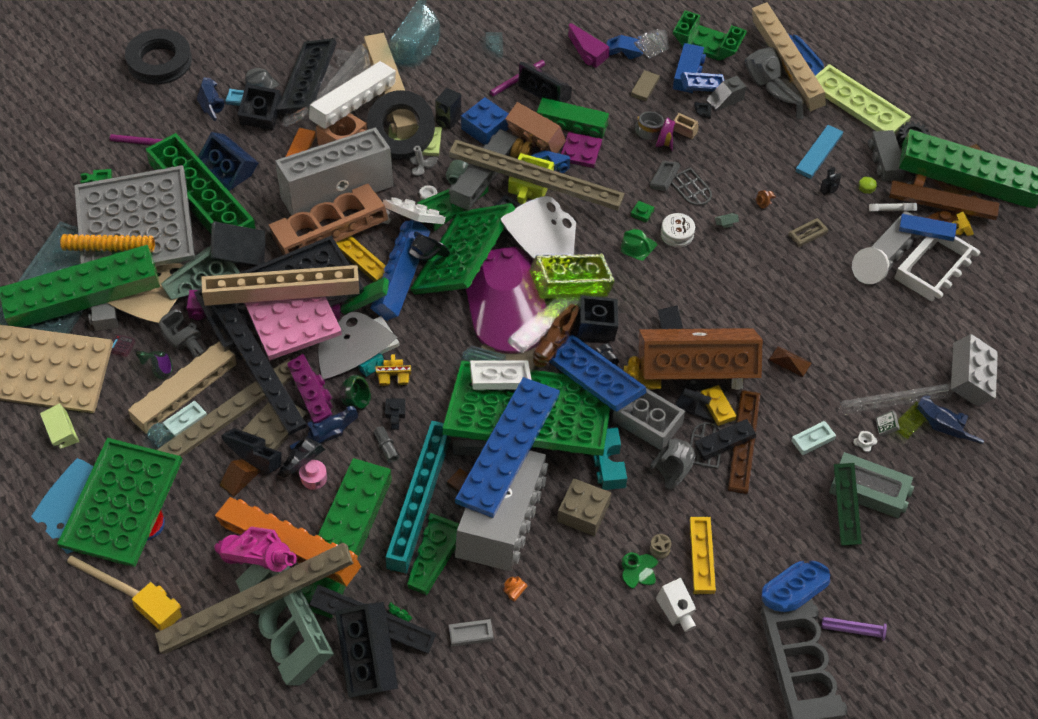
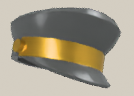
M652 111L642 113L638 116V121L635 123L636 133L646 140L658 139L664 123L663 117Z

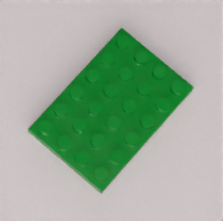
M509 203L469 211H459L440 240L450 251V256L442 257L436 255L427 261L410 289L412 293L425 294L467 289L470 287L483 262L487 259L490 250L504 230L505 225L501 218L515 210L513 204Z
M107 438L57 545L60 548L135 567L183 461L182 457Z

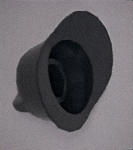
M414 232L415 239L409 249L411 255L424 261H429L436 255L442 257L450 256V251L444 244Z

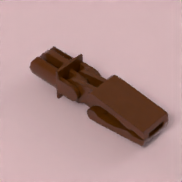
M570 304L552 322L546 338L541 336L540 343L534 350V365L544 367L552 358H556L557 349L567 342L577 322L580 307Z

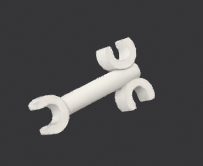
M917 203L869 204V211L917 210Z

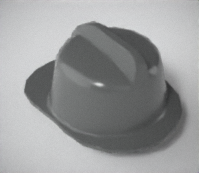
M262 68L250 69L245 76V86L249 84L274 89L279 85L268 71Z

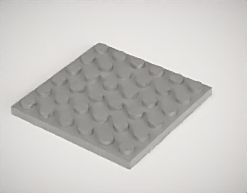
M183 165L75 185L79 235H107V237L109 235H113V237L114 235L119 237L120 235H124V237L126 235L130 237L132 235L136 237L138 235L142 237L144 235L147 237L153 236L155 248L151 254L155 267L195 259ZM84 249V251H80L81 264L120 253V250L118 252L114 250L112 252L108 250L106 252L103 250L98 252L97 250L85 251Z

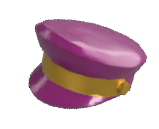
M668 117L663 123L655 146L656 148L668 146L673 151L675 121L670 120Z

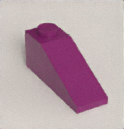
M569 24L568 36L587 65L597 68L609 58L608 45L574 24Z

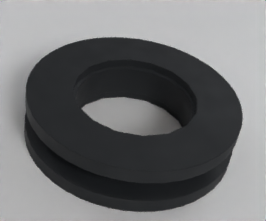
M168 29L145 31L134 37L128 43L125 50V58L130 74L138 81L146 84L160 85L173 82L181 78L189 70L192 62L190 46L186 38L180 33ZM164 48L175 53V56L170 61L160 65H151L142 61L143 56L153 49Z
M405 90L386 93L374 102L368 113V130L377 128L390 147L391 158L407 159L414 157L415 146H420L423 152L433 139L435 122L432 109L426 100L416 93ZM404 109L413 112L417 116L419 128L411 138L394 140L384 132V120L392 111Z

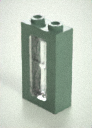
M844 452L840 464L855 463L858 504L899 518L901 512H906L909 502L905 500L907 496L911 497L914 489V486L911 485L913 477ZM835 477L829 493L836 495Z

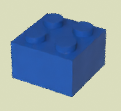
M484 97L461 115V129L483 145H488L491 137L496 135L500 129L503 131L509 129L506 121L509 113Z

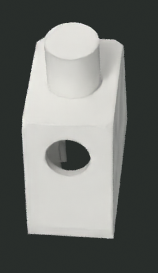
M679 578L662 586L656 600L671 624L674 626L680 623L685 632L695 628L696 625L691 617L696 608L682 579Z

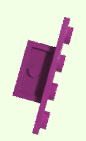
M304 354L288 362L287 365L313 422L319 423L331 416L332 412L330 409L333 406L330 400L332 396L327 389H324L325 381L320 374L316 375L312 371Z

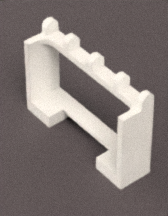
M956 236L954 242L926 237L897 269L895 279L930 301H933L935 297L940 299L943 296V293L940 291L942 286L949 289L952 286L949 278L952 275L960 277L962 272L958 268L962 264L970 266L972 263L970 260L971 255L977 257L980 251ZM937 242H940L962 255V257L941 281L933 287L910 272L912 266Z

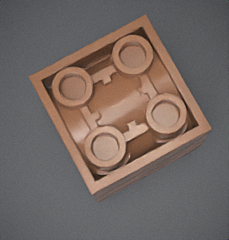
M349 113L326 129L317 125L318 146L366 131V123Z

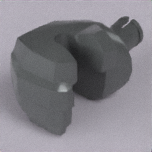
M174 309L164 315L158 326L170 345L178 350L187 347L194 358L199 357L196 351L201 355L205 353L196 341L201 335V332L196 330V324L191 322L186 328L178 332V328L185 321L182 312Z

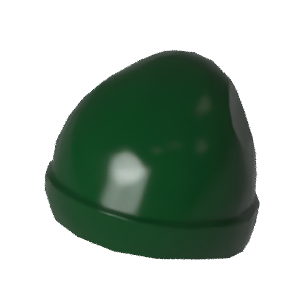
M352 375L342 383L339 393V400L346 407L354 406L355 409L364 408L369 404L371 392L367 381L363 377Z

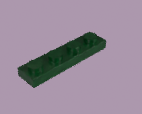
M855 463L834 464L841 546L862 545Z

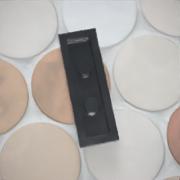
M745 419L694 441V446L702 459L706 460L756 438V432L749 421Z

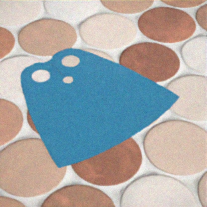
M77 458L50 488L31 516L37 523H46V532L52 539L61 537L93 469L92 465ZM59 523L64 524L62 529H57ZM62 548L67 554L73 552L71 550Z

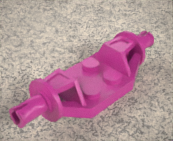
M250 527L241 536L228 535L222 541H218L219 543L215 544V551L220 554L224 562L229 564H256L274 572H281L287 566H292L296 563V554L290 552L289 547L281 542L275 530Z

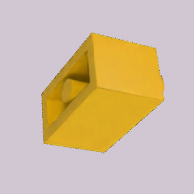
M150 582L132 598L134 607L161 631L172 626L182 617L180 612L181 606L174 598L170 600L161 586L156 587Z

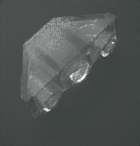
M666 29L646 32L638 36L639 40L634 42L635 46L649 59L669 49Z

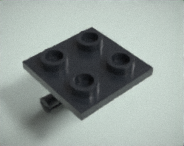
M688 379L676 406L686 413L712 422L713 416L706 404H710L712 397L701 394V391L714 386L696 379Z

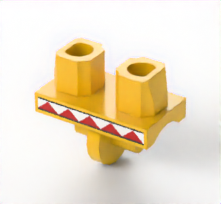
M392 354L391 360H384V366L376 367V376L379 379L380 386L390 385V376H398V385H408L411 365L399 366L403 365V360H395V354Z

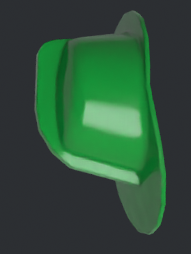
M633 229L625 231L621 252L643 261L657 246V243L647 238L643 231Z

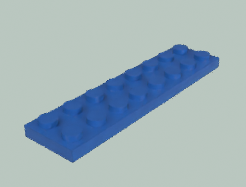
M525 377L522 378L456 496V504L494 518L557 401L560 390Z

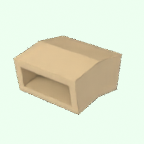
M678 113L674 120L675 126L673 131L693 139L698 132V121Z

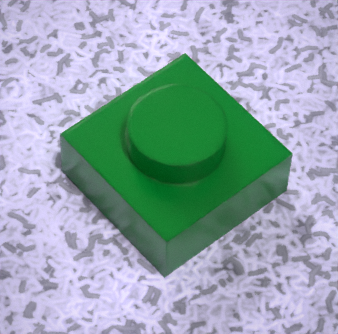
M638 201L631 212V217L647 223L655 207Z

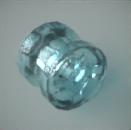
M159 422L148 430L147 437L152 441L154 440L155 445L160 448L172 439L173 434L170 430H166L165 426Z

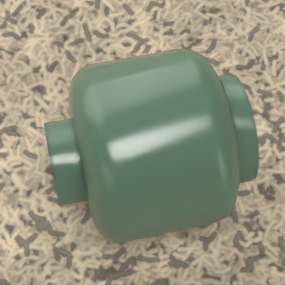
M454 160L450 163L446 171V178L451 185H455L459 176L465 173L468 163L461 160Z

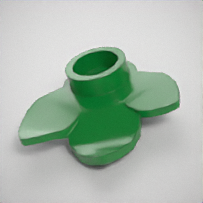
M633 552L626 554L622 558L621 564L624 569L622 577L628 587L634 589L638 583L645 585L655 584L656 578L652 568L658 564L656 558L648 554L639 556ZM633 561L635 565H629L628 562Z

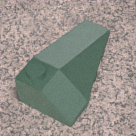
M210 245L197 254L194 260L187 262L163 281L161 286L172 300L189 295V290L202 289L203 276L239 274L240 272L232 262L211 259Z

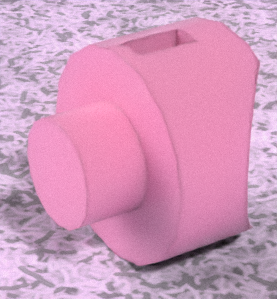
M311 460L302 466L299 470L302 484L309 490L323 487L327 480L325 465L318 460Z

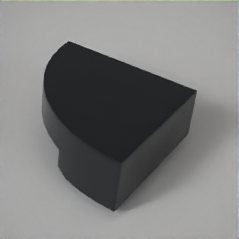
M694 102L696 113L703 118L711 119V104Z

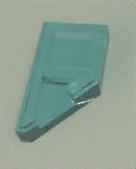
M486 32V48L495 52L500 58H503L502 32Z

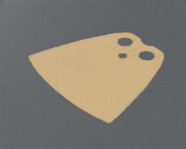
M172 263L156 267L157 273H161V276L158 277L160 286L163 281L171 276L170 270L172 268L180 269L184 265ZM161 286L107 303L136 317L159 323L178 298L171 300Z

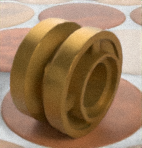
M517 138L511 148L510 157L518 159L520 153L531 156L532 142L526 141L524 143L523 139Z

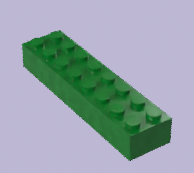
M909 130L903 142L899 169L1021 206L1037 207V167L918 131Z
M177 133L145 149L148 162L154 170L183 165L189 210L210 233L213 222L256 229L255 221Z
M144 245L0 287V298L4 317L8 325L22 328L161 286L148 245Z
M353 458L318 536L330 544L331 542L337 545L347 544L348 549L359 558L392 482L391 469ZM325 577L301 590L308 604H310L317 585L343 594L346 586ZM310 606L313 613L333 618L332 614Z

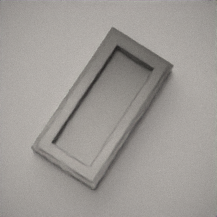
M491 619L449 625L451 646L494 641Z

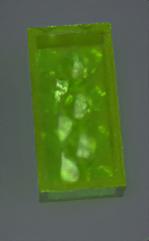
M603 254L536 255L529 270L541 299L580 297V295L608 296L615 282Z

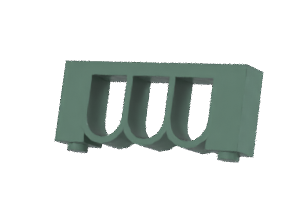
M252 564L236 580L240 592L281 572H274L260 565ZM287 566L286 569H284V570L281 571V572H284V571L290 569V567ZM301 589L252 612L260 615L259 628L262 635L272 639V657L275 661L281 663L278 669L286 685L303 684L334 655ZM288 606L292 617L278 630L277 618ZM300 630L305 641L290 655L289 642Z

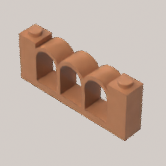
M367 183L353 189L352 193L339 195L333 203L323 202L317 204L311 209L310 213H295L288 220L283 218L269 224V228L275 243L283 255L331 235L335 242L387 221L388 216L385 205ZM349 209L360 210L347 217L343 215V212ZM328 218L337 220L323 227L319 224L322 220ZM304 228L314 230L299 237L296 234L297 231Z

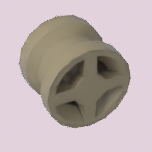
M657 534L651 540L650 553L657 559L666 558L670 553L671 540L664 534Z

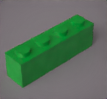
M542 98L537 110L538 114L559 125L561 130L572 131L576 134H585L603 139L608 126L609 113Z

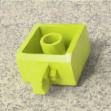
M522 153L518 157L519 160L554 171V162ZM509 176L508 192L518 195L517 202L520 204H524L528 198L534 200L544 197L548 188Z

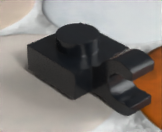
M835 167L828 169L827 178L822 180L820 191L823 195L834 193L839 188L841 174H835Z
M386 398L385 416L386 418H391V430H399V418H405V398Z

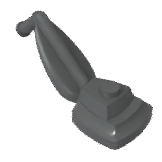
M774 47L760 49L746 57L745 64L753 81L759 86L766 84L767 91L779 100L787 103H796L795 117L803 119L804 101L796 86L788 79L782 78V65Z

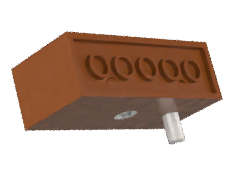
M754 328L639 329V369L644 379L731 378V389L740 390L743 389V378H762L763 340Z

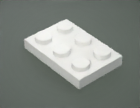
M398 198L383 200L385 208L417 222L444 224L446 217L439 215V211L427 210L425 205H415L413 200L405 199L404 202Z
M470 361L473 390L517 389L523 377L532 380L528 361Z

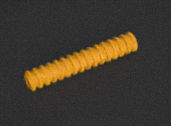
M63 234L60 239V246L63 251L67 249L68 251H84L85 249V251L97 250L100 252L103 250L106 252L108 250L112 252L114 250L118 252L120 250V252H124V250L127 251L148 245L150 251L153 252L155 248L153 236L147 237L146 235L143 237L140 235L137 237L135 235L131 237L129 235L125 237L124 235H120V237L118 235H114V237L109 235L107 237V235L90 236L86 234L84 236L81 234L78 236L75 234L73 236L69 234L67 236Z

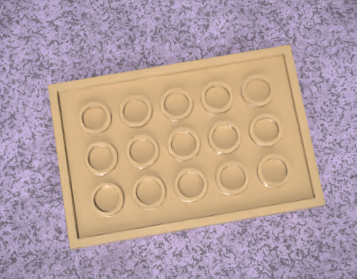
M0 325V400L53 407L60 403L67 410L94 413L113 341L103 338Z

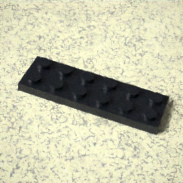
M335 38L306 41L303 43L278 107L280 114L308 112L310 110V104L316 101L337 44Z

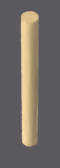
M73 556L68 558V564L131 597L140 592Z

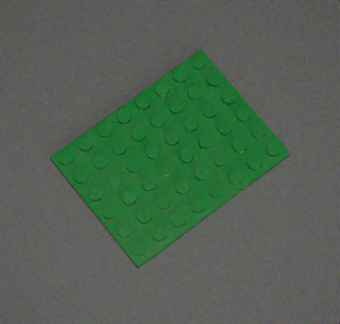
M461 361L443 425L442 435L488 441L516 389L473 390L470 362ZM530 370L533 381L560 390L559 397L532 447L603 456L610 407L566 374Z

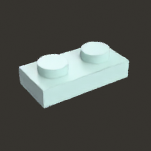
M193 401L165 420L163 426L173 437H176L205 417L207 413L196 401Z
M823 421L793 436L791 441L799 452L805 455L835 440L836 434Z

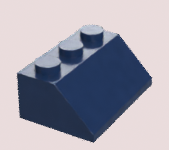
M215 132L210 133L198 155V158L229 191L251 177L259 163L225 134Z

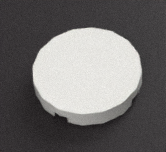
M868 247L860 250L854 256L852 270L854 276L859 281L865 284H875L881 282L887 276L889 260L882 250Z

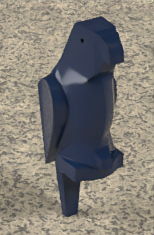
M203 77L197 101L205 114L207 112L212 120L216 121L215 113L223 110L224 100L219 98L214 86H217V83L210 78Z
M926 395L919 400L917 409L929 421L934 430L979 444L984 443V440L963 430L968 415L963 413L955 414L947 408L935 405L930 400L931 396Z
M346 407L345 411L329 416L319 423L308 422L309 433L307 438L321 444L342 436L344 429L358 418L355 407ZM298 442L290 445L291 450H293Z

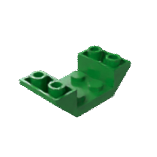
M686 10L673 30V35L682 46L686 43L704 47L703 54L716 60H722L735 55L747 33V30L732 25L727 34L699 25L700 15Z

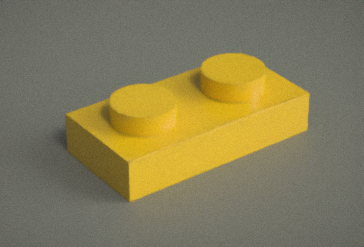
M719 385L701 391V394L712 397L710 404H706L718 426L736 419V414Z

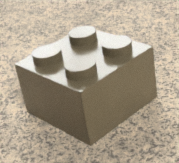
M573 479L559 507L557 522L595 536L610 505L611 492Z

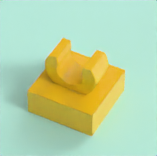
M964 212L957 214L958 220L952 222L957 224L956 227H959L956 229V235H961L963 232L967 236L973 235L974 232Z

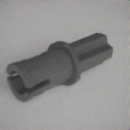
M383 426L377 427L374 430V434L379 442V449L383 450L388 463L399 460L400 457L393 446L394 441L389 438Z

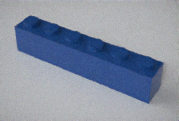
M413 219L401 225V231L395 240L393 251L389 255L390 259L384 268L382 278L385 277L389 280L387 295L373 301L370 307L387 321L399 316L420 260L409 253L411 244L415 239L414 232L427 237L430 234V231L423 224Z

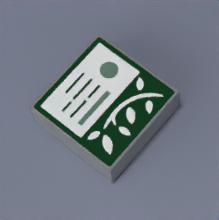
M893 410L876 417L878 431L881 436L900 430L897 415Z

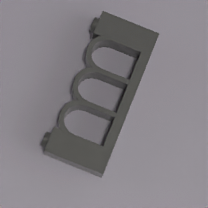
M811 598L796 610L781 612L770 609L765 604H762L760 616L788 718L844 719L847 715L846 703L842 702L840 695H835L837 682L829 672L825 671L829 662V656L826 649L818 644L821 629L816 621V618L819 616L817 605L813 604ZM803 627L808 629L813 635V639L808 642L782 645L778 630ZM811 654L819 659L821 667L790 673L786 657ZM818 681L823 683L829 690V695L825 697L798 701L793 684Z

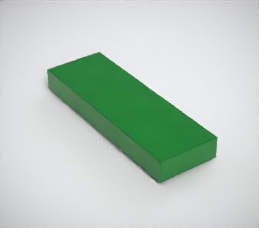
M384 277L363 287L364 292L360 295L342 302L340 312L346 315L386 296L389 280Z

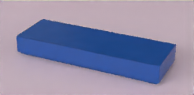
M682 72L680 74L684 90L713 92L725 81L723 74Z
M902 214L899 231L954 242L957 224Z

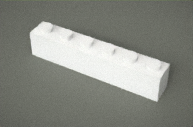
M381 61L310 104L309 119L326 129L392 87L396 81V70Z

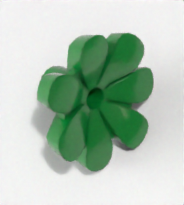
M391 602L389 603V611L393 616L408 622L413 619L406 610H400L398 606Z

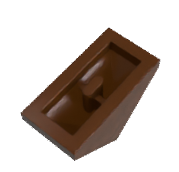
M779 346L769 359L804 377L812 364Z

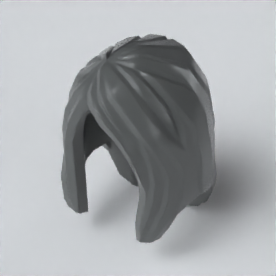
M676 438L669 439L668 444L654 459L650 468L654 469L656 467L660 470V473L665 478L666 489H673L687 476L695 460L694 449L686 441Z

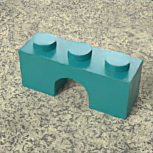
M618 428L607 429L603 456H593L594 466L599 469V472H596L597 483L601 484L603 490L626 488L627 485L625 463L613 462L608 458L611 455L620 454L621 442Z

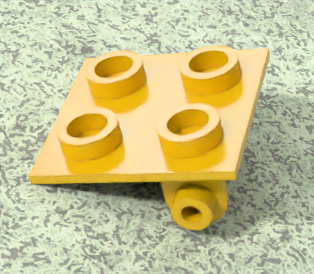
M636 356L630 357L628 366L624 365V372L643 384L647 389H661L662 379H644L639 369V358Z

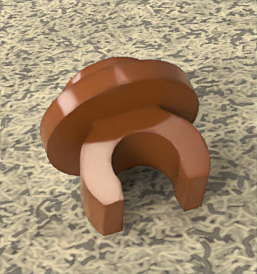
M762 190L758 192L756 202L761 208H767L769 204H772L770 199H774L776 196L772 191Z

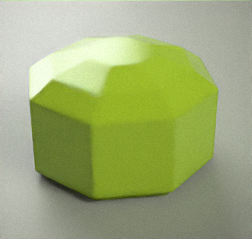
M863 177L859 181V190L863 193L871 194L876 190V180L872 177Z

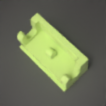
M60 403L40 413L54 446L59 445V448L62 449L79 442L69 415Z

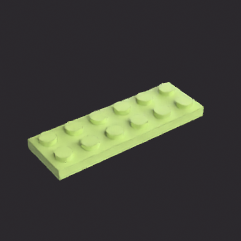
M830 64L815 76L825 91L826 99L876 131L893 130L894 134H896L902 124L905 125L906 122L910 121V115Z

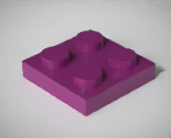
M568 132L561 154L569 156L570 163L594 168L602 139Z

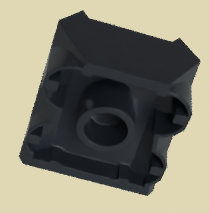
M307 437L303 438L293 448L277 475L283 478L291 475L326 449L316 441Z

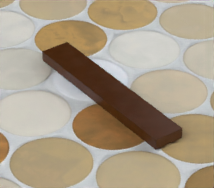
M892 181L889 198L959 213L964 212V214L997 220L1000 204L898 181Z
M741 390L737 423L747 419L756 432L761 393ZM755 438L733 448L728 491L748 494Z

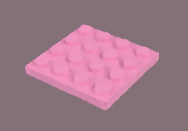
M326 297L244 303L269 360L342 335L341 328Z

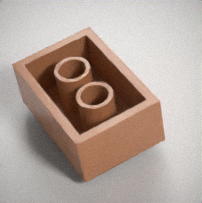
M518 102L506 117L508 128L512 131V134L520 139L532 142V148L536 146L540 148V151L546 150L558 153L566 142L559 125Z

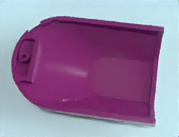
M518 247L490 250L487 259L474 277L471 286L465 289L475 334L482 344H487L497 352L513 354L528 351L539 344L541 336H546L549 328V316L535 259Z

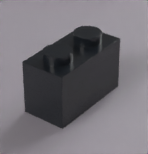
M447 87L435 100L436 123L440 127L451 130L462 115L461 94Z

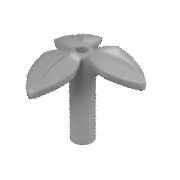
M415 146V156L409 159L412 164L418 166L412 169V174L415 176L425 173L424 167L432 168L436 164L438 157L433 156L424 160L420 146Z

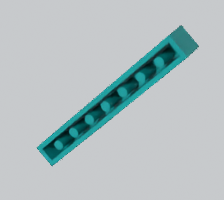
M431 421L386 554V567L389 570L407 574L451 440V436L442 435L444 423Z

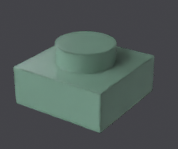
M731 213L715 217L717 225H722L723 228L734 226L733 223L739 222L738 214Z

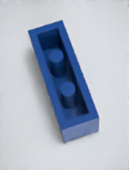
M684 43L674 77L673 89L693 93V90H684L680 74L682 72L702 73L703 66L700 65L705 63L706 54H703L704 47Z

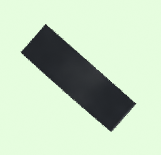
M236 428L221 435V439L239 457L257 469L270 474L281 467L282 452L266 447V439Z

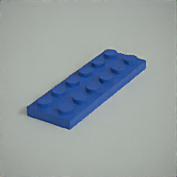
M574 335L569 336L567 342L557 349L556 358H552L549 363L616 412L647 393L646 387Z

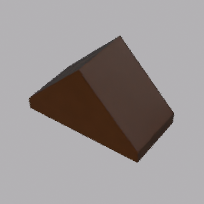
M243 459L231 461L220 483V487L235 497L261 470Z

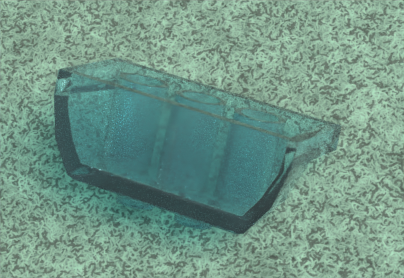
M418 0L390 40L391 54L395 65L407 67L421 65L425 57L431 54L433 45H437L439 41V36L441 35L440 22L435 13L426 5V0Z

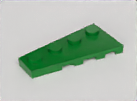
M488 187L479 198L488 193ZM449 189L417 202V204L427 206V210L439 211V215L446 217L444 224L455 217L459 211L464 210V208L450 203ZM429 223L434 229V231L440 228L442 225H444L437 223Z
M430 513L429 523L423 534V542L419 546L418 557L414 562L407 583L409 589L424 595L429 593L456 549V535L459 523Z

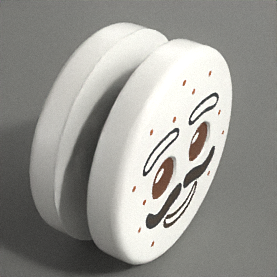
M674 213L665 217L661 227V238L666 244L673 247H684L692 242L695 233V223L689 216Z

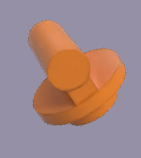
M512 576L505 581L503 591L515 602L527 588V584L519 576L515 578Z

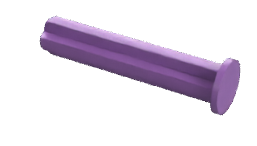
M824 617L821 623L823 629L882 637L883 641L886 636L887 625L885 623L883 626L827 617Z

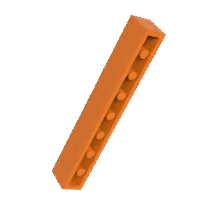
M229 497L215 515L221 526L240 536L250 527L275 530L281 542L289 547L290 552L296 554V563L298 564L337 546L333 542L331 544L325 542L318 535H310L303 528H295L286 520L280 521L271 513L265 514L256 506L250 507L241 499L236 500ZM350 550L353 564L327 576V578L346 587L361 568L357 555Z

